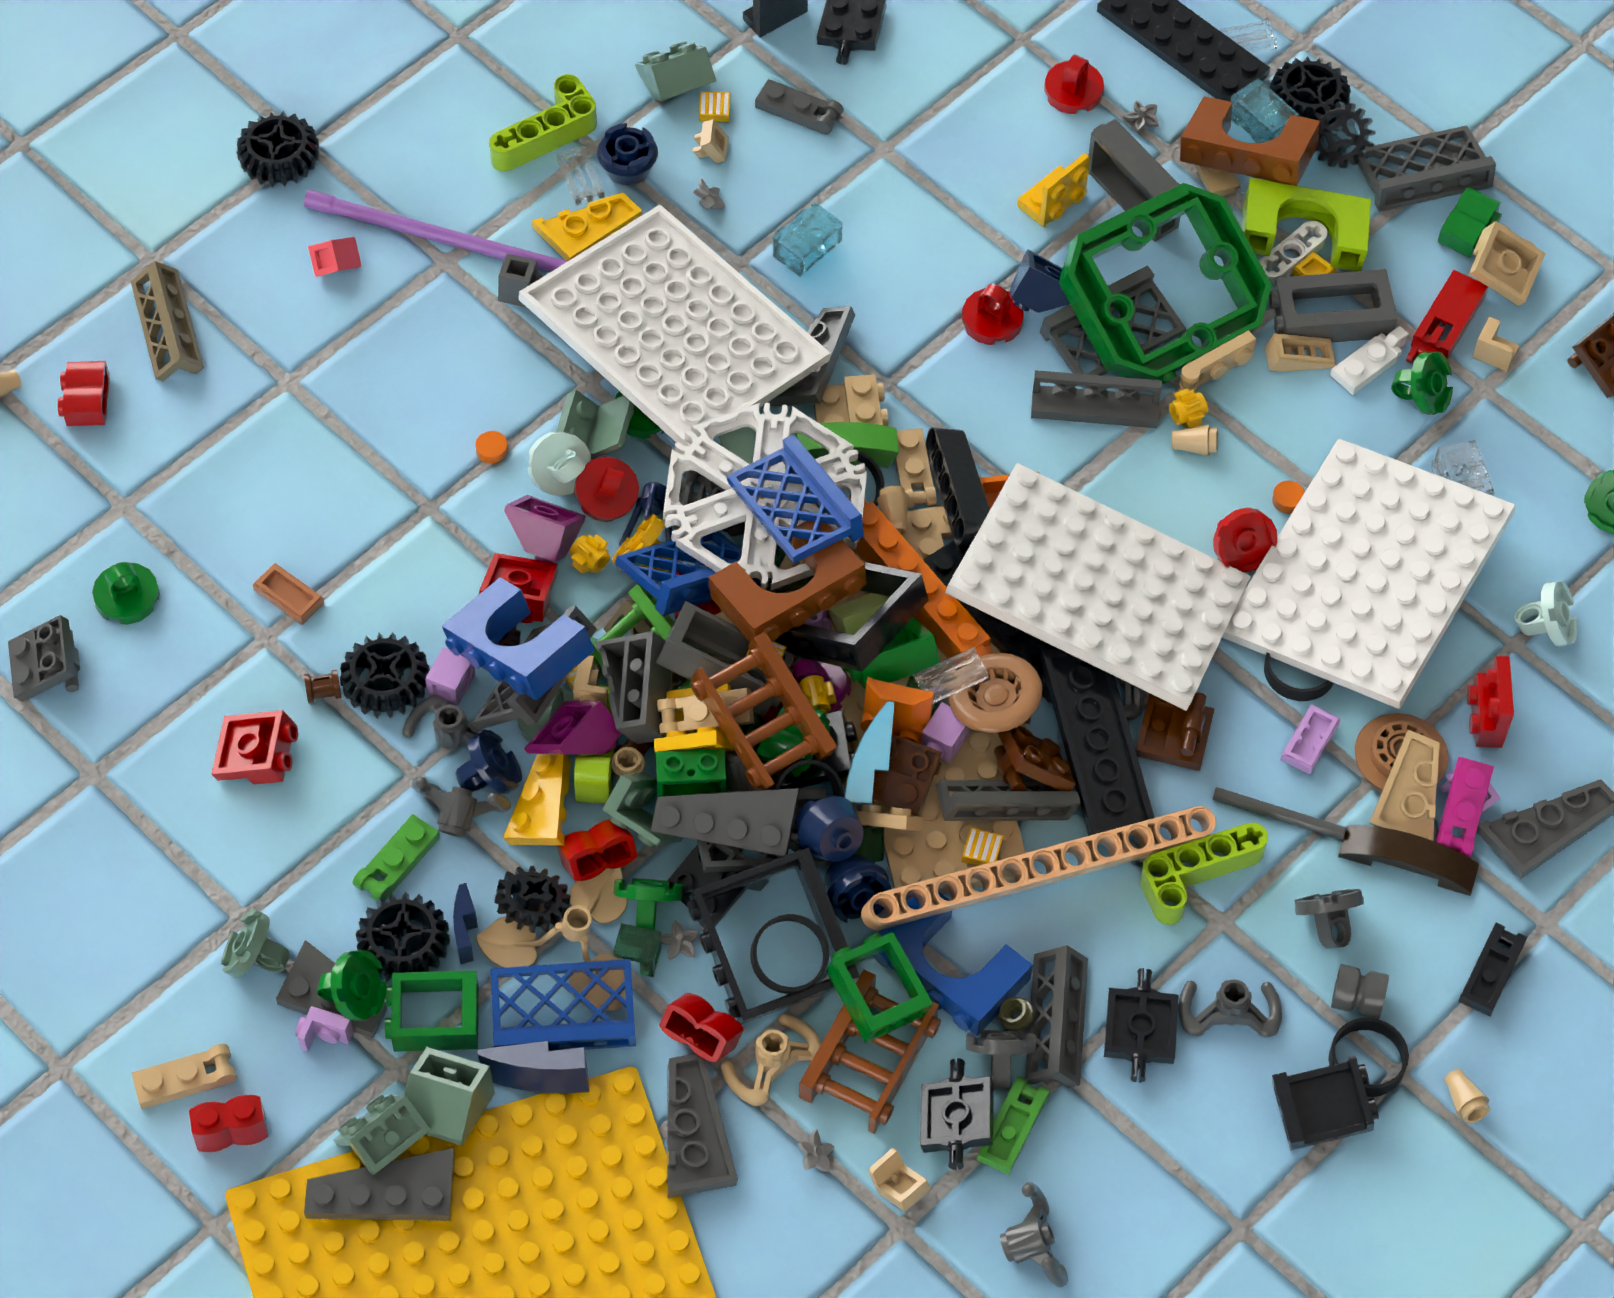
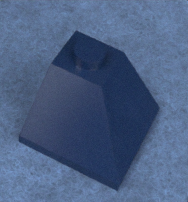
M1027 249L1010 288V295L1014 305L1028 312L1032 309L1037 313L1069 305L1070 303L1059 284L1063 268Z

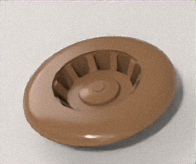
M1007 653L986 654L969 661L954 676L949 689V704L955 717L968 728L985 733L1004 732L1023 724L1034 714L1042 697V682L1034 667L1026 660Z
M1400 713L1383 715L1370 721L1360 731L1355 743V758L1361 773L1371 784L1383 790L1406 732L1411 730L1440 742L1438 783L1444 776L1448 766V750L1442 736L1432 725L1418 717Z

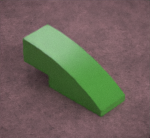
M859 422L819 423L854 445V450L861 451L870 456L878 466L888 468L899 454L897 430L894 427ZM794 433L814 459L829 454L826 448L804 434ZM856 460V461L850 462V464L856 466L859 461Z

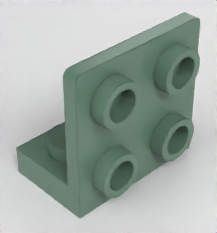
M575 389L567 393L556 432H565L577 436L586 444L591 460L598 458L606 453L618 450L624 445L627 439L626 433L629 422L634 414V404L627 397L621 396L598 406Z
M647 772L622 774L602 809L611 815L610 821L623 829L631 828L639 834L637 838L641 842L651 847L681 842L683 837L652 832L651 827L654 816L642 809V806H646L652 799L655 792L653 786L657 779Z
M391 1094L387 1097L381 1095L366 1106L368 1113L359 1119L353 1117L338 1128L340 1135L334 1138L333 1141L337 1146H351L370 1174L375 1175L431 1129L406 1095L393 1096Z

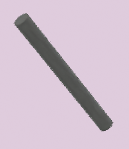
M1216 787L1212 800L1340 840H1343L1346 827Z

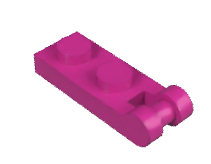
M1458 757L1435 842L1450 847L1467 857L1471 856L1475 844L1474 838L1494 766ZM1453 826L1463 829L1461 838L1452 836Z

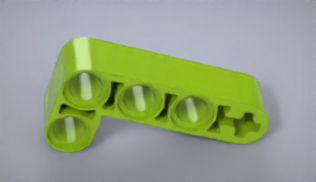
M565 74L555 80L554 106L504 128L490 137L491 164L496 170H512L586 136L596 129V102L576 76Z
M599 686L607 688L608 693H610L609 686ZM608 697L607 709L612 714L610 701ZM616 746L605 754H579V756H576L574 768L576 802L605 804L612 792L614 771L611 767V759L615 754Z
M1246 823L1147 856L1142 868L1140 885L1155 918L1166 925L1178 923L1183 918L1187 901L1185 887L1259 863L1264 857L1268 841L1266 829L1257 823ZM1213 852H1222L1226 856L1220 857L1215 855ZM1182 862H1191L1195 866L1187 867ZM1159 872L1163 877H1154L1150 873ZM1164 901H1173L1177 905L1168 906L1164 904Z

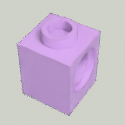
M443 647L425 678L428 695L442 696L448 703L458 707L475 677L474 666L467 658L461 655L456 656L448 648Z
M941 702L922 731L921 745L943 752L941 760L950 764L968 737L970 728L963 725L955 717L950 706Z

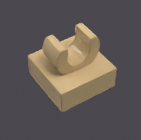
M714 119L703 122L702 132L694 136V139L700 146L694 147L692 151L698 158L709 156L715 163L726 161L729 136Z

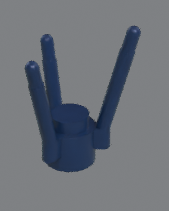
M649 482L644 485L642 496L637 499L636 507L619 542V546L627 537H630L641 511L644 512L643 518L645 520H648L653 514L658 516L664 511L667 489L665 485L658 482ZM672 526L665 527L666 541L672 540Z

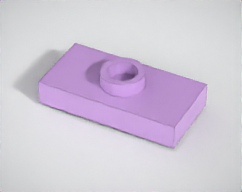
M1311 704L1283 751L1280 760L1311 775L1340 725L1341 719Z

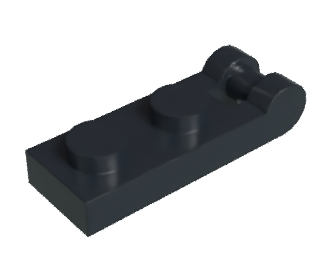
M1497 922L1458 1001L1490 1017L1528 936L1519 932L1515 935L1504 930L1506 926ZM1498 942L1511 947L1510 951L1498 946Z

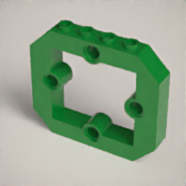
M1182 183L1079 233L1070 242L1059 280L1064 294L1106 371L1125 378L1160 380L1162 384L1177 376L1175 371L1183 368L1186 364L1249 330L1252 333L1260 327L1272 287L1268 276L1226 199L1186 183ZM1186 214L1206 250L1199 260L1202 274L1210 280L1222 279L1237 310L1209 324L1195 323L1181 334L1179 339L1145 355L1127 323L1134 315L1135 307L1133 301L1125 294L1111 293L1093 259L1121 245L1129 251L1141 250L1155 237L1158 227ZM1132 226L1140 229L1142 237L1135 235ZM1214 256L1220 257L1224 265H1218L1215 262ZM1110 307H1114L1119 311L1120 318H1116L1111 314ZM1192 336L1200 339L1202 347L1194 344Z

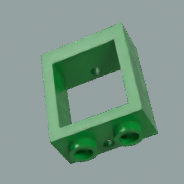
M913 617L863 672L841 667L843 672L847 671L852 681H857L866 690L868 677L890 683L932 669L941 664L934 635Z
M724 749L656 752L658 797L726 792ZM687 773H695V775L688 776Z
M894 932L884 936L876 933L862 942V946L853 950L850 947H845L832 955V960L826 972L865 1044L924 1017L932 1007L933 1003ZM885 951L911 999L873 1016L847 967Z
M477 971L392 973V986H386V1007H391V1018H385V1039H391L394 1052L424 1051L426 1047L435 1050L478 1049L479 984ZM462 991V1027L402 1028L403 993Z

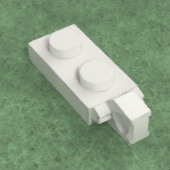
M1399 326L1391 331L1387 337L1383 333L1375 336L1332 368L1330 376L1354 395L1397 362V358L1402 354L1401 348L1407 343L1406 339L1409 333Z

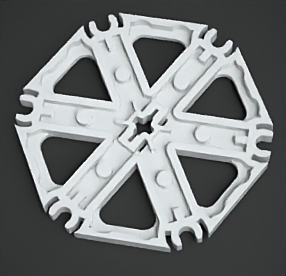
M760 403L692 426L691 431L687 430L685 432L684 440L691 444L689 446H684L679 442L675 443V450L672 449L663 520L665 519L666 528L673 525L680 527V529L672 531L671 539L673 542H676V546L715 572L722 570L731 563L725 562L705 549L700 543L701 538L745 522L742 555L737 563L751 578L760 579L761 588L763 589L767 588L768 578H771V590L815 574L805 563L786 570L780 569L775 565L777 542L727 482V475L749 465V463L713 440L717 436L742 427L752 428L756 432L753 462L782 449L783 439L794 433L804 434L828 450V455L816 458L815 460L839 488H845L851 493V502L862 514V517L867 471L865 472L864 463L856 466L850 464V462L858 459V451L853 450L854 445L793 406L791 417L789 418L787 417V405H782L781 413L775 415L770 412V403H765L763 414H760ZM781 461L771 466L769 471L785 473L786 465ZM690 470L698 472L726 490L684 506L679 502L682 475ZM747 478L740 483L744 486L756 487L759 479ZM765 480L763 488L779 490L781 482ZM788 483L785 491L801 493L803 486L802 484ZM759 497L757 504L759 506L773 507L775 499L764 498L762 500ZM782 500L779 508L796 510L798 502ZM804 503L802 511L818 513L819 509L810 503ZM776 517L774 524L775 526L790 527L792 519ZM799 520L797 526L805 521ZM829 524L833 530L838 529L836 525ZM849 537L843 539L854 550L857 547V542L860 543V539L852 542Z

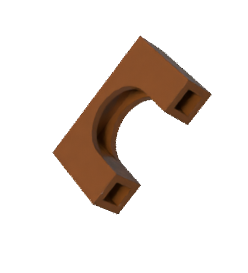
M1205 96L1202 98L1181 136V162L1278 183L1298 185L1318 147L1319 120L1290 115L1281 134L1276 138L1263 143H1245L1227 135L1231 128L1233 102Z
M805 521L798 525L796 529L813 530L815 522ZM821 523L819 532L830 533L834 531L829 524ZM793 537L794 549L796 550L808 544L809 539ZM842 539L802 559L815 574L806 586L794 592L774 593L758 586L736 561L708 577L710 596L749 642L763 632H766L773 642L781 634L793 627L801 626L815 614L830 609L836 602L849 594L857 593L866 585L865 563Z

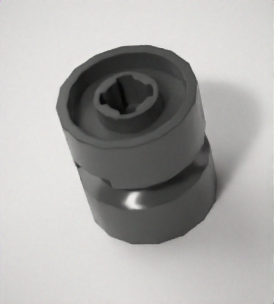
M1340 964L1331 1008L1351 1011L1354 1007H1358L1360 1015L1379 1019L1385 1001L1389 975L1369 971L1364 976L1361 975L1359 968Z

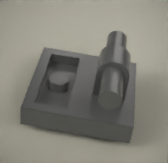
M59 615L8 641L14 698L23 702L64 681L66 691L75 692L79 690L77 673L80 670L78 649L74 647L73 631L70 630L68 619Z

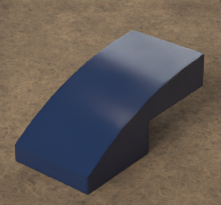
M467 883L459 884L453 912L454 933L460 965L474 961L472 945L467 930L478 928L476 912Z

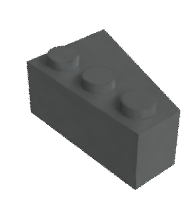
M651 631L596 641V648L601 653L604 665L602 667L603 676L607 679L610 693H608L616 729L636 744L654 742V739L666 737V735H660L659 724L662 723V714L658 712L657 700L666 699V693L670 691L671 670L656 663L665 640Z

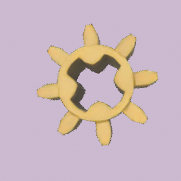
M1188 388L1174 393L1176 400L1169 404L1170 415L1176 425L1182 424L1184 428H1194L1203 425L1201 418L1208 414V405L1204 396L1200 392L1189 391Z
M598 534L594 537L591 535L580 536L570 548L571 559L574 560L571 565L582 574L586 571L588 573H599L605 568L610 559L609 550L606 548L608 542Z
M818 675L808 676L800 681V688L812 707L827 714L831 710L830 704L837 702L832 681L825 682L824 678Z

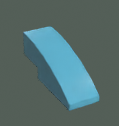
M886 702L873 718L852 758L844 790V798L852 803L872 804L875 770H889L895 702Z

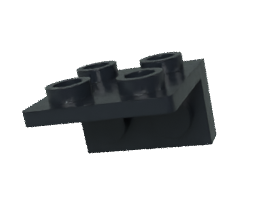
M697 844L667 881H670L669 888L671 889L677 883L683 885L682 900L680 901L687 907V902L691 901L689 895L693 890L743 871L704 873ZM716 847L709 852L711 861H724L729 857V855ZM766 878L705 901L714 926L720 922L747 889L761 891L769 880Z

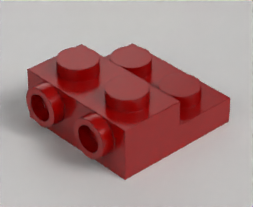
M494 553L479 594L501 577L520 588L531 613L521 622H543L550 604V593L558 574V563Z
M1496 656L1492 669H1487L1486 673H1477L1473 685H1468L1467 704L1471 705L1473 714H1470L1469 733L1473 734L1475 747H1503L1514 716L1510 656Z
M283 710L224 716L211 775L217 781L248 778L253 784L283 782L285 772L290 771L292 768V757L289 751L291 743L296 742L298 739L297 725Z

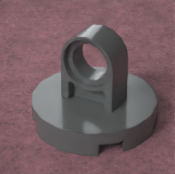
M1360 889L1337 890L1324 895L1314 894L1295 899L1296 915L1314 914L1318 938L1325 948H1342L1347 946L1351 939L1348 909L1363 905L1364 897ZM1333 925H1335L1337 929L1336 941L1333 939L1332 936Z
M981 1030L980 1038H976L973 1032L966 1034V1049L968 1051L991 1054V1079L994 1083V1090L1010 1089L1011 1055L1033 1053L1037 1048V1036L1032 1033H1028L1026 1039L1019 1038V1031Z

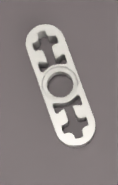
M1317 221L1305 222L1273 248L1270 256L1265 255L1260 259L1259 262L1272 286L1275 285L1276 278L1289 277L1292 274L1293 268L1313 251L1317 254L1323 249L1327 237V229L1323 224ZM1307 235H1308V236H1310L1311 238L1307 241V243H1306V245H1305L1304 243L1306 242ZM1294 249L1300 253V256L1289 258L1284 254V251Z

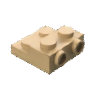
M1495 221L1482 230L1473 252L1476 258L1469 275L1517 306H1520L1527 300L1546 253L1538 249L1532 242L1524 240L1512 232L1506 225Z
M872 374L844 377V384L827 385L820 404H814L816 422H859L888 426L887 409H880V402H884L885 399L883 383H877L876 375Z

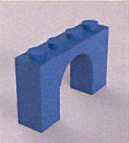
M501 577L442 625L447 637L445 644L454 655L464 656L477 669L482 667L495 680L499 682L501 680L505 681L518 694L522 695L524 693L534 700L540 698L595 651L586 627L564 614L537 637L526 643L516 646L498 645L506 633L531 613L521 589Z
M938 891V894L943 900L951 901ZM912 896L906 903L910 908L917 910L919 909V902ZM952 911L879 930L877 933H880L882 936L894 932L931 1001L939 1004L938 1010L943 1009L952 1016L954 1023L964 1031L969 1030L975 1033L976 1036L1000 1013L1002 1003L1008 998L1015 997L1031 980L1033 964L1007 944L979 972L971 976L954 978L942 975L934 970L926 961L923 949L929 940L951 919ZM885 951L873 955L881 966L885 968L890 967L895 971Z

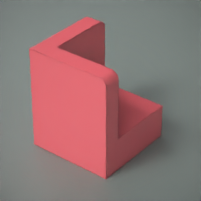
M355 237L330 240L308 246L315 277L361 267Z

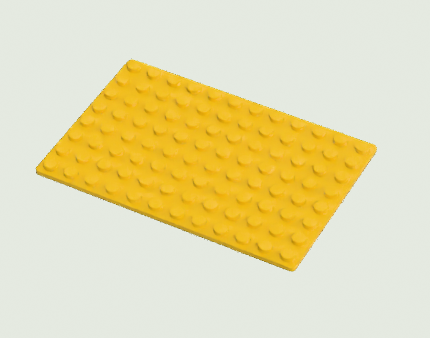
M633 1066L590 1078L589 1092L567 1094L541 1093L485 1110L463 1146L425 1134L392 1160L395 1161L454 1148L451 1221L306 1219L304 1209L307 1179L365 1167L354 1151L228 1189L225 1193L253 1298H716L682 1197L667 1198V1154L638 1070Z

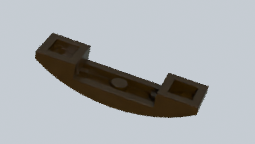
M1347 825L1338 855L1340 858L1371 866L1374 860L1438 879V887L1471 896L1479 864L1471 858L1430 839L1394 829L1365 825Z

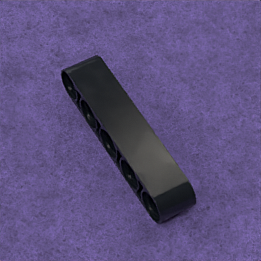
M931 427L926 437V449L956 545L970 546L990 509L966 434L963 430Z

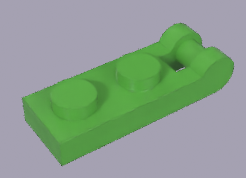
M412 814L365 868L358 871L353 879V885L361 891L366 889L372 893L371 897L378 901V898L385 901L440 839L439 831ZM381 875L385 879L379 882L375 878Z
M1017 1076L993 1123V1145L982 1146L977 1155V1161L1010 1175L1050 1095L1049 1089L1042 1086L1039 1089L1027 1084V1079ZM1023 1097L1032 1101L1029 1106L1020 1102L1019 1099Z

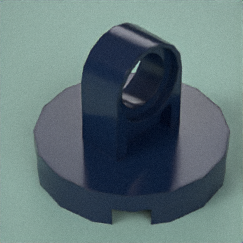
M484 729L469 739L468 749L471 760L460 766L455 772L460 788L474 792L489 785L498 793L508 794L519 786L517 783L522 781L521 768L512 750L508 753L504 751L499 745L503 739L493 731Z

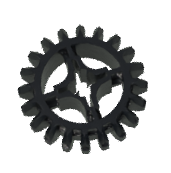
M1307 56L1303 62L1297 58L1294 59L1292 64L1285 62L1282 69H1277L1270 83L1269 102L1272 103V111L1278 112L1279 120L1287 119L1288 121L1290 115L1318 120L1315 114L1317 112L1326 114L1325 105H1331L1335 109L1336 102H1343L1346 108L1347 104L1350 103L1349 97L1351 93L1347 76L1341 75V68L1332 69L1331 62L1327 64L1321 63L1320 57L1316 61H1310ZM1338 116L1332 118L1327 124L1336 122Z
M284 111L279 116H275L270 112L269 117L264 118L259 115L258 122L249 121L248 128L241 129V137L237 138V158L240 160L243 171L248 173L251 180L257 178L260 185L269 181L272 188L277 182H281L285 187L287 181L292 180L297 183L298 176L307 177L308 170L315 169V161L319 157V141L316 138L315 130L312 126H308L305 118L299 120L295 113L287 117Z
M379 632L376 640H371L366 636L364 645L354 643V652H346L345 662L341 663L340 684L343 686L344 696L346 699H350L351 705L354 708L360 707L364 715L373 710V714L377 719L382 712H386L387 716L391 719L393 711L398 710L404 715L406 705L415 708L417 705L416 698L424 699L425 688H427L425 678L430 668L427 664L426 655L423 651H419V646L416 642L409 644L406 636L397 640L393 632L389 638H383V635ZM367 668L369 673L366 675V680L361 683L359 677L364 669ZM409 668L411 670L410 676L403 683L401 681V677L404 675L403 671Z
M405 891L402 899L396 900L395 895L391 893L389 896L390 902L385 903L378 898L376 902L377 909L367 907V918H360L359 921L360 930L356 932V940L358 941L356 947L357 950H366L375 955L382 965V969L377 970L379 974L382 973L383 979L386 982L391 979L392 973L430 972L429 966L439 969V958H446L447 947L445 946L450 944L449 925L446 920H443L444 914L441 909L435 910V904L432 900L423 904V897L420 894L413 900H410L409 894ZM410 920L418 921L422 923L424 926H426L428 929H423L422 926L414 925L410 922ZM377 946H382L384 950L395 952L396 956L384 953Z

